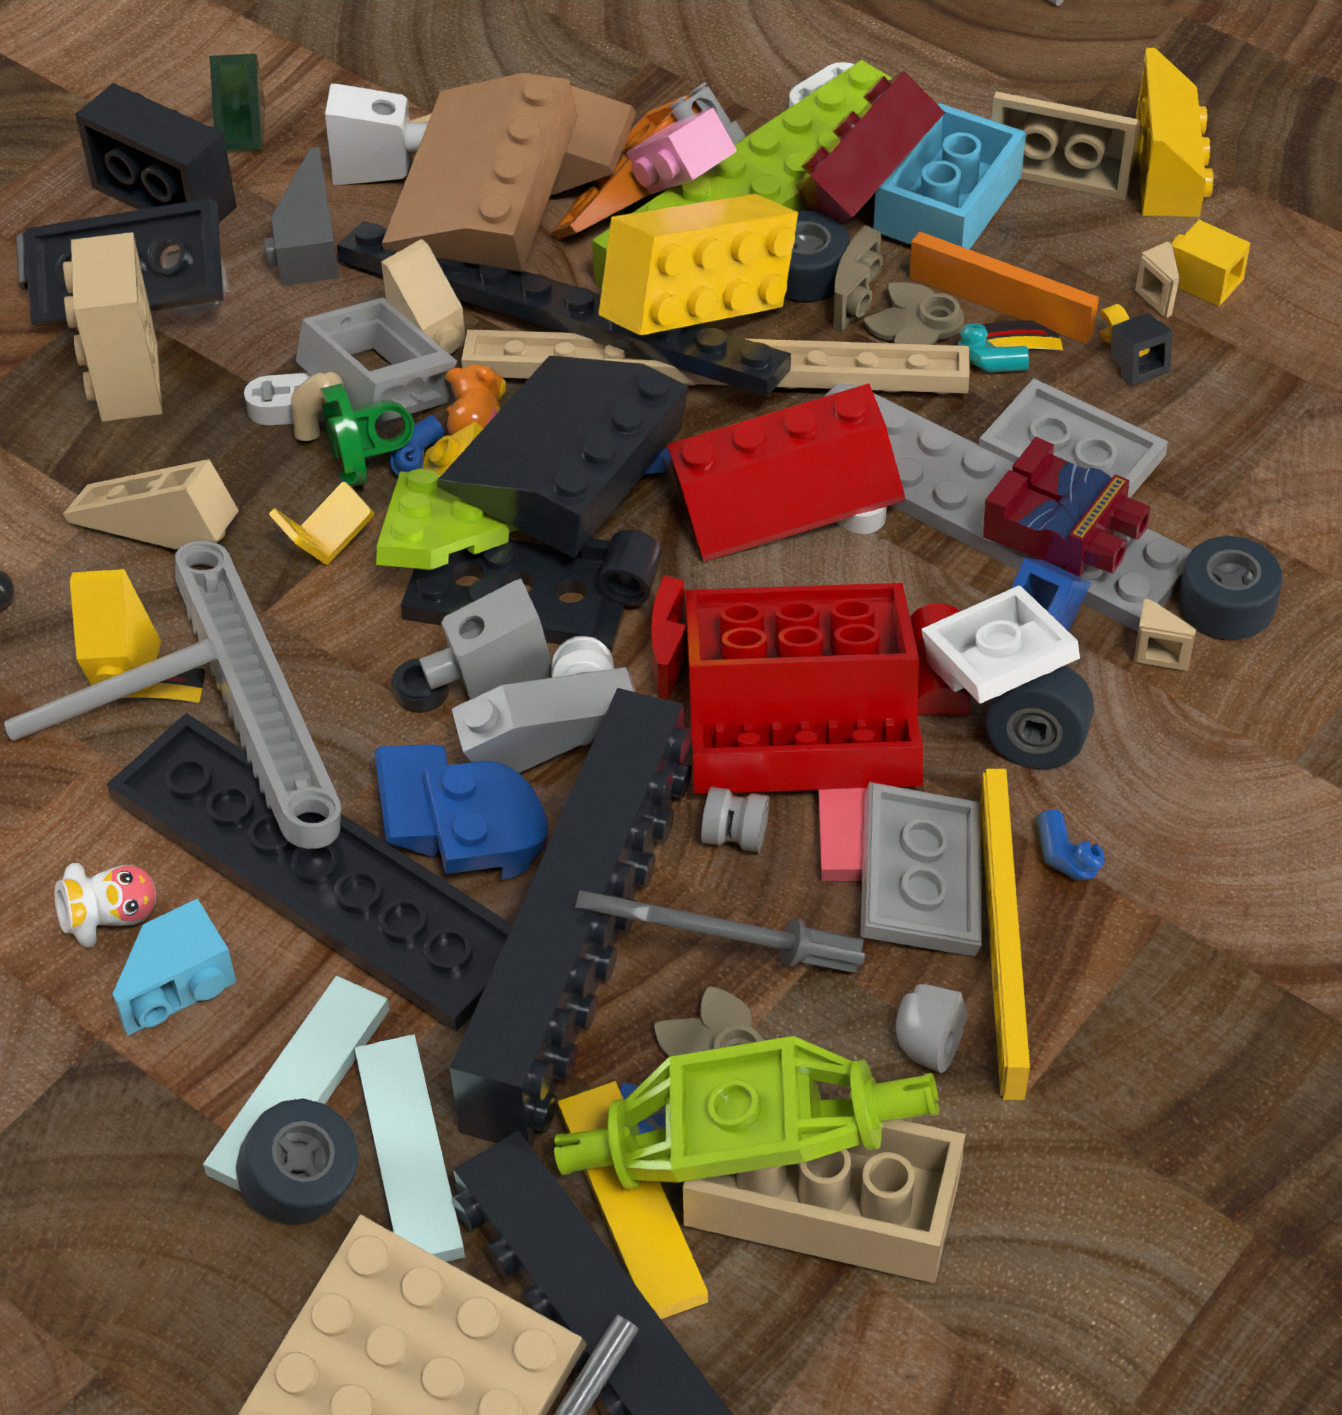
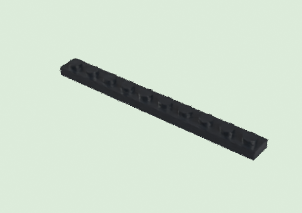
M365 221L337 244L338 261L383 275L381 261L394 255L397 251L383 249L382 241L387 228ZM436 258L455 295L460 300L564 333H574L592 339L595 343L605 346L610 345L625 350L627 353L649 360H656L768 397L791 370V353L770 347L765 343L753 342L727 334L720 329L708 328L698 324L638 335L600 316L601 294L592 292L587 288L575 287L549 279L545 275L533 274L527 271L522 272Z

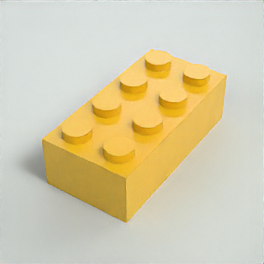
M752 194L611 217L599 315L638 335H645L783 307L792 248L795 241L798 212L760 195Z

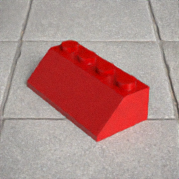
M870 383L667 444L674 479L703 562L848 519L856 514L874 511L906 501L886 423Z

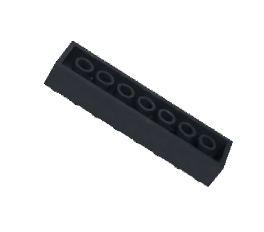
M621 688L616 689L450 1066L460 1133L498 1143L519 1130L532 1148L538 1131L547 1132L550 1128L557 1103V1098L553 1095L560 1079L568 1081L573 1072L577 1058V1045H574L580 1029L585 1031L590 1029L597 1009L598 997L595 995L599 982L600 980L608 982L615 968L617 960V947H614L620 933H629L634 922L633 919L575 908L579 890L636 901L634 897L639 886L648 887L655 867L656 857L653 851L657 841L664 843L667 841L674 818V810L671 807L676 797H685L691 779L692 766L685 764V758L691 741V730L684 728L682 703Z

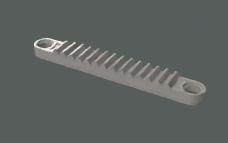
M203 540L186 543L178 548L175 554L176 584L185 602L189 622L192 621L194 635H198L199 642L210 638L216 647L218 659L210 662L211 675L216 677L217 689L222 691V700L224 705H228L230 719H234L236 734L240 733L241 746L246 748L247 760L253 764L254 777L259 778L260 791L265 793L266 805L268 809L272 808L282 834L292 844L307 849L330 845L337 839L340 832V800L230 555L223 546L215 542ZM194 565H209L215 568L196 570L190 567ZM307 812H314L325 816L326 819L319 823H306L299 820L297 816Z

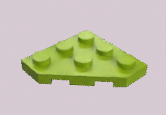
M415 469L410 472L400 471L377 543L376 565L431 570L448 564V555L468 547V551L477 554L508 543L509 533L519 529L438 488L437 480L441 475L432 470Z

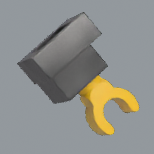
M1119 304L1099 310V314L1109 325V327L1100 330L1099 335L1106 343H1111V357L1121 366V377L1130 386L1133 387L1170 372L1172 330L1162 321H1158L1149 312L1129 319L1127 312Z

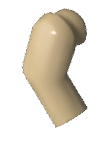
M329 371L325 374H314L294 389L291 400L294 436L296 439L308 441L320 436L318 412L322 410L321 404H326L325 399H322L320 394V388L340 383L344 386L342 378L337 373Z

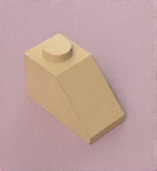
M420 239L381 261L386 300L447 353L451 354L463 346L466 339L463 308L429 245Z

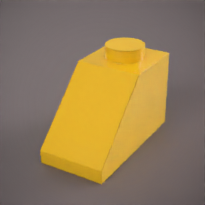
M125 570L72 572L70 590L76 659L91 686L156 660L162 641ZM149 687L139 690L137 692H148Z

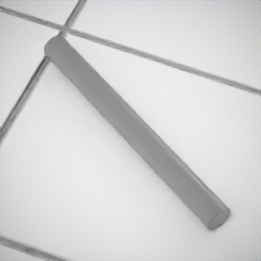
M210 638L5 720L6 732L12 741L18 740L218 659L216 647Z

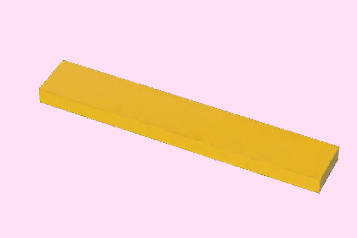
M986 769V773H983L980 795L981 833L1000 1096H1003V1100H1025L1030 1062L1006 769Z

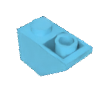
M198 898L142 925L112 994L122 1027L127 1036L145 1027L156 1026L165 1021L171 1014L200 1000L204 1001L214 998L224 988L237 983L229 949Z

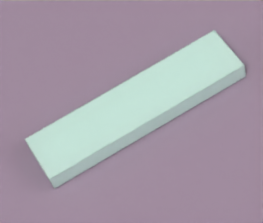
M336 976L203 1163L206 1175L241 1192L235 1167L239 1149L248 1131L262 1112L286 1100L304 1098L326 1104L356 1060L354 1047L366 1045L389 1012L388 998Z
M415 1034L354 1047L394 1233L445 1262L465 1258Z

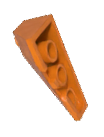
M689 94L686 95L684 100H688L691 96ZM679 99L648 111L628 134L614 174L594 180L598 187L589 188L576 199L551 232L557 240L578 233L650 194L647 188L636 179L632 170V161L626 152L668 125L677 122L676 117L671 111L673 108H669V106ZM694 101L691 109L694 114H698L702 111Z

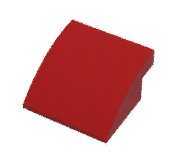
M903 583L685 590L694 794H708L712 786L729 789L731 793L867 788L869 782L894 787L923 786V742L918 722L919 657Z

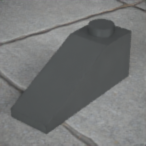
M310 148L271 216L274 237L264 238L268 266H278L281 286L339 278L320 148Z

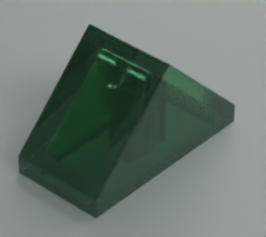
M257 54L209 56L214 128L224 133L227 151L263 149L266 105Z

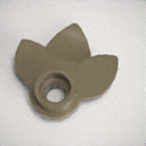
M908 282L888 283V293L893 307L864 318L865 327L873 335L884 340H894V344L934 345L938 339H945L958 334L964 325V313L960 308L959 302L954 297L943 293L935 294L927 286Z
M711 986L707 987L704 992L700 1018L658 1021L654 1025L657 1043L667 1057L765 1041L752 1028L750 1008L731 993Z

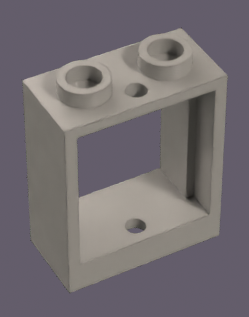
M383 297L302 319L296 362L311 376L317 373L325 374L329 371L337 373L343 380L351 407L381 400H392L400 403L410 414L449 402L451 385L445 380L444 376L450 369L456 367L457 362L456 359ZM374 348L392 365L368 371L351 354ZM386 411L377 418L375 425L399 418L401 415L394 411Z

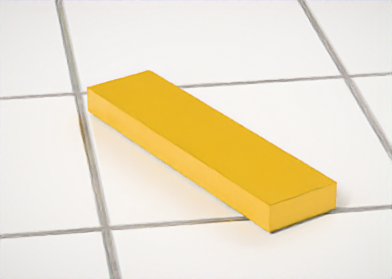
M616 1081L557 1101L558 1112L567 1134L608 1127V1114L611 1102L623 1099ZM614 1165L583 1170L625 1272L657 1315L664 1319L707 1303L708 1290L660 1181H642L639 1187L626 1189L621 1184Z

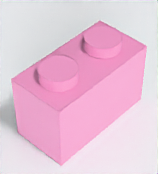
M710 108L668 125L626 153L632 161V170L636 179L647 188L651 195L694 180L737 150L714 108Z

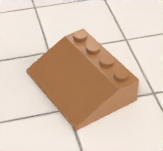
M519 73L440 91L382 241L383 249L399 252L422 239L429 245L435 258L523 272L578 118L570 79Z

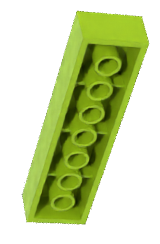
M860 60L734 145L737 150L735 153L694 180L669 188L633 213L752 194L760 195L794 211H807L795 186L806 173L801 165L820 145L827 150L836 140L837 136L832 132L833 129L852 110L857 115L868 104L863 98L864 94L882 76H885L888 80L892 78L865 61ZM610 228L592 240L594 284L601 289Z

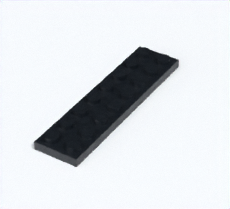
M185 713L107 783L111 799L456 1032L474 1014L512 928V924L343 814H341L339 835L330 845L307 849L292 844L282 834L272 808L268 809L266 805L265 793L260 791L259 778L254 777L253 764L248 762L247 752L194 717ZM307 812L297 816L299 820L306 823H319L326 819L325 816L314 812Z

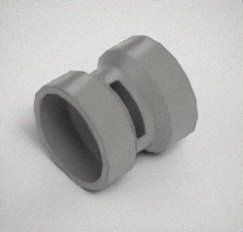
M712 786L708 792L703 814L702 843L720 846L724 842L737 843L742 850L759 853L766 833L769 796L751 793L745 798L734 796L729 789Z

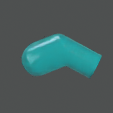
M971 323L962 327L960 331L961 340L958 342V346H969V361L982 371H1028L1029 352L1027 346L996 347L986 340L988 332L984 325Z

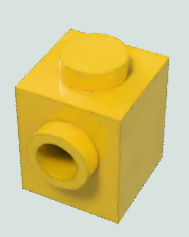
M1198 220L1185 235L1179 234L1172 242L1179 274L1178 288L1220 307L1244 280L1251 243Z

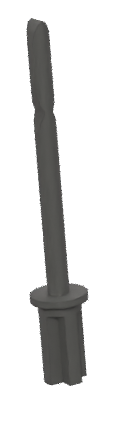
M579 890L575 908L777 948L780 949L781 961L786 966H795L798 962L856 973L858 964L863 965L865 953L862 952L864 943L862 938L805 927L804 922L800 919H791L784 931L583 890Z

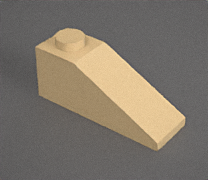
M210 459L87 484L63 515L68 523L178 549L192 541L206 540L215 543L219 542L225 536V529L239 510Z

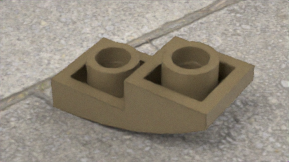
M866 225L855 235L846 248L836 273L833 329L840 332L856 317H862L868 310L872 300V291L869 290L870 282L877 277L883 263V256L880 254L881 232Z

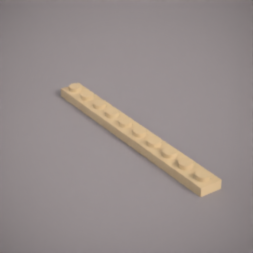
M467 329L461 359L462 368L474 364L486 365L502 378H529L550 355L643 363L688 386L698 384L728 385L656 360H649L627 353L625 350L610 345L605 346L595 343L592 339L574 333ZM747 339L753 342L765 343L770 347L791 353V370L776 387L786 389H832L836 384L861 386L870 383L872 390H883L885 392L915 391L948 394L968 393L969 346Z

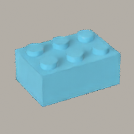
M939 103L938 106L945 114L875 192L873 229L885 236L911 244L920 231L970 250L1022 177L1026 132Z

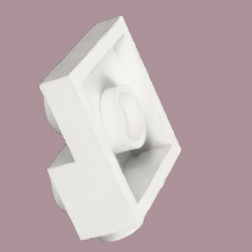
M1020 585L922 628L927 664L954 692L965 688L979 703L1000 696L1013 688L1080 659L1078 640Z

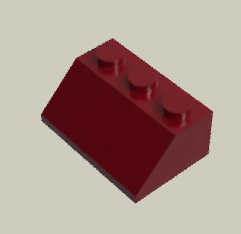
M905 71L891 80H888L885 76L878 79L864 94L863 98L868 104L857 115L852 110L833 129L832 132L837 138L827 150L820 145L803 162L801 167L806 173L795 186L807 211L824 213L840 223L853 218L945 114L935 101Z

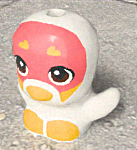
M71 863L65 869L63 879L56 882L54 890L56 912L61 929L64 933L73 934L78 942L86 948L95 946L97 942L96 927L98 925L127 926L138 924L150 916L156 903V890L153 880L145 870L135 865H120L92 877H87L81 864Z

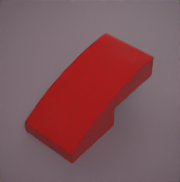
M665 575L658 588L653 606L651 627L652 665L658 698L670 700L687 663V625L682 624L685 617L684 580Z

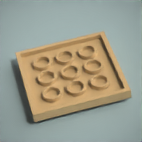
M360 1215L238 1415H546L587 1343L577 1334Z

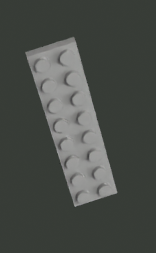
M836 384L825 396L858 387V385ZM874 393L886 423L906 500L890 506L1017 571L1020 570L1025 558L1037 559L983 537L985 499L1009 470L1012 471L1014 463ZM1148 528L1139 540L1116 531L1113 533V535L1127 540L1126 554L1114 574L1089 565L1081 578L1092 582L1082 604L1136 632L1139 631L1144 598L1150 599L1164 607L1180 587L1185 560L1192 551ZM1064 565V566H1058V567H1060V568L1066 570V565Z

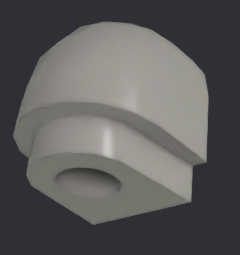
M919 984L915 987L913 993L903 996L898 1009L895 1031L899 1046L913 1062L939 1073L945 1072L950 1066L964 1033L963 1027L968 1017L961 992Z

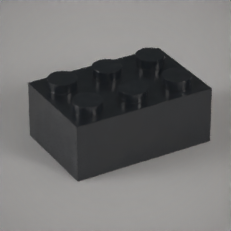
M112 83L75 114L93 189L137 210L210 198L218 204L219 223L237 208L223 132L115 83Z

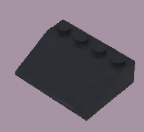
M549 355L439 477L437 487L575 558L667 447V444L681 430L689 386L643 363Z

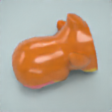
M474 364L464 368H453L445 374L444 378L451 385L456 398L454 404L446 408L449 414L447 418L448 434L451 436L473 422H477L484 428L500 411L498 400L506 392V381L486 365Z

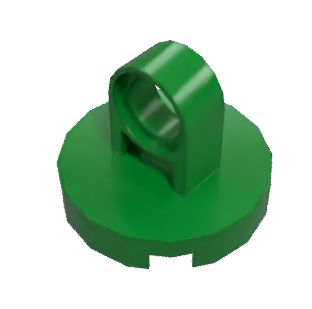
M342 383L320 388L322 399L326 401V404L321 405L333 457L342 458L345 470L339 473L342 483L346 482L351 487L367 484L364 458L404 447L413 435L414 421L410 413L398 402L381 400L351 407L347 392ZM386 411L397 412L403 419L401 432L392 439L381 438L375 431L377 418Z

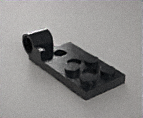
M210 198L25 228L26 232L16 237L18 285L21 289L29 291L31 325L35 327L68 325L64 298L73 296V293L67 292L63 262L72 261L71 240L133 232L151 312L224 300L218 204ZM171 245H178L180 249L178 262L171 268L163 269L160 263L163 251Z
M636 530L619 531L611 537L610 541L590 538L575 558L549 545L508 539V543L477 554L468 551L467 547L450 553L448 555V564L431 570L414 568L401 603L402 619L442 626L441 622L445 616L515 580L521 579L523 584L532 587L528 594L540 618L546 643L561 645L567 639L576 636H589L600 640L612 653L626 606L641 605L649 598L662 556V550L654 538ZM465 576H474L480 579L471 586H462L455 583L458 579ZM572 592L585 596L582 600L574 603L564 602L559 599L562 595Z

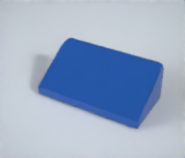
M434 744L379 746L375 750V759L386 842L435 857L440 852L424 786L425 768L448 765L445 747Z

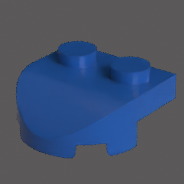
M478 761L425 768L424 786L445 874L498 867L501 880L510 879L525 873L530 868L531 861L542 849L545 850L549 830L546 813L533 788L518 772L504 764L493 761Z

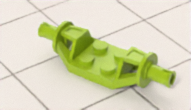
M789 1036L670 1056L627 1099L611 1102L607 1128L570 1134H556L554 1142L557 1146L562 1145V1147H555L554 1153L557 1167L562 1175L614 1165L616 1174L626 1189L637 1188L641 1185L642 1181L684 1182L804 1163L861 1144L864 1145L867 1151L877 1150L881 1146L883 1122L930 1114L931 1116L939 1115V1105L935 1103L939 1101L932 1073L924 1074V1076L876 1083L865 1059L851 1061L800 1038ZM817 1081L851 1087V1099L822 1100ZM665 1107L666 1127L640 1134L638 1123Z

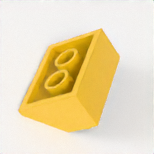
M1146 48L1136 119L1143 126L1138 160L1142 216L1200 217L1203 197L1211 198L1213 190V169L1205 168L1209 163L1210 138L1202 137L1206 132L1207 108L1199 106L1196 85L1156 48Z

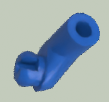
M430 414L415 424L411 440L404 447L391 451L390 466L398 476L400 471L410 472L415 469H422L425 448L444 436V429L436 417Z
M1046 810L1038 814L1036 826L1045 863L1076 881H1086L1096 877L1098 870L1105 863V855L1098 844L1091 846L1089 841H1083L1078 846L1070 842L1064 815L1059 810Z

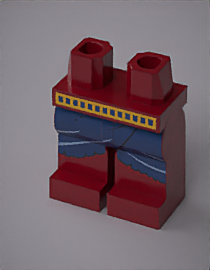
M1035 437L1013 464L1012 471L1009 470L985 499L983 537L1039 560H1045L1053 565H1066V571L1079 577L1083 575L1089 565L1114 574L1126 554L1127 540L1115 536L1113 533L1116 531L1139 540L1148 528L1151 507L1128 497L1129 479L1117 474L1111 478L1102 470L1096 468L1084 469L1054 455V444Z

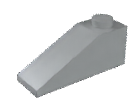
M624 667L505 684L452 708L463 753L471 762H498L520 773L588 742L596 737L616 689L621 688L636 692L631 675L627 668Z

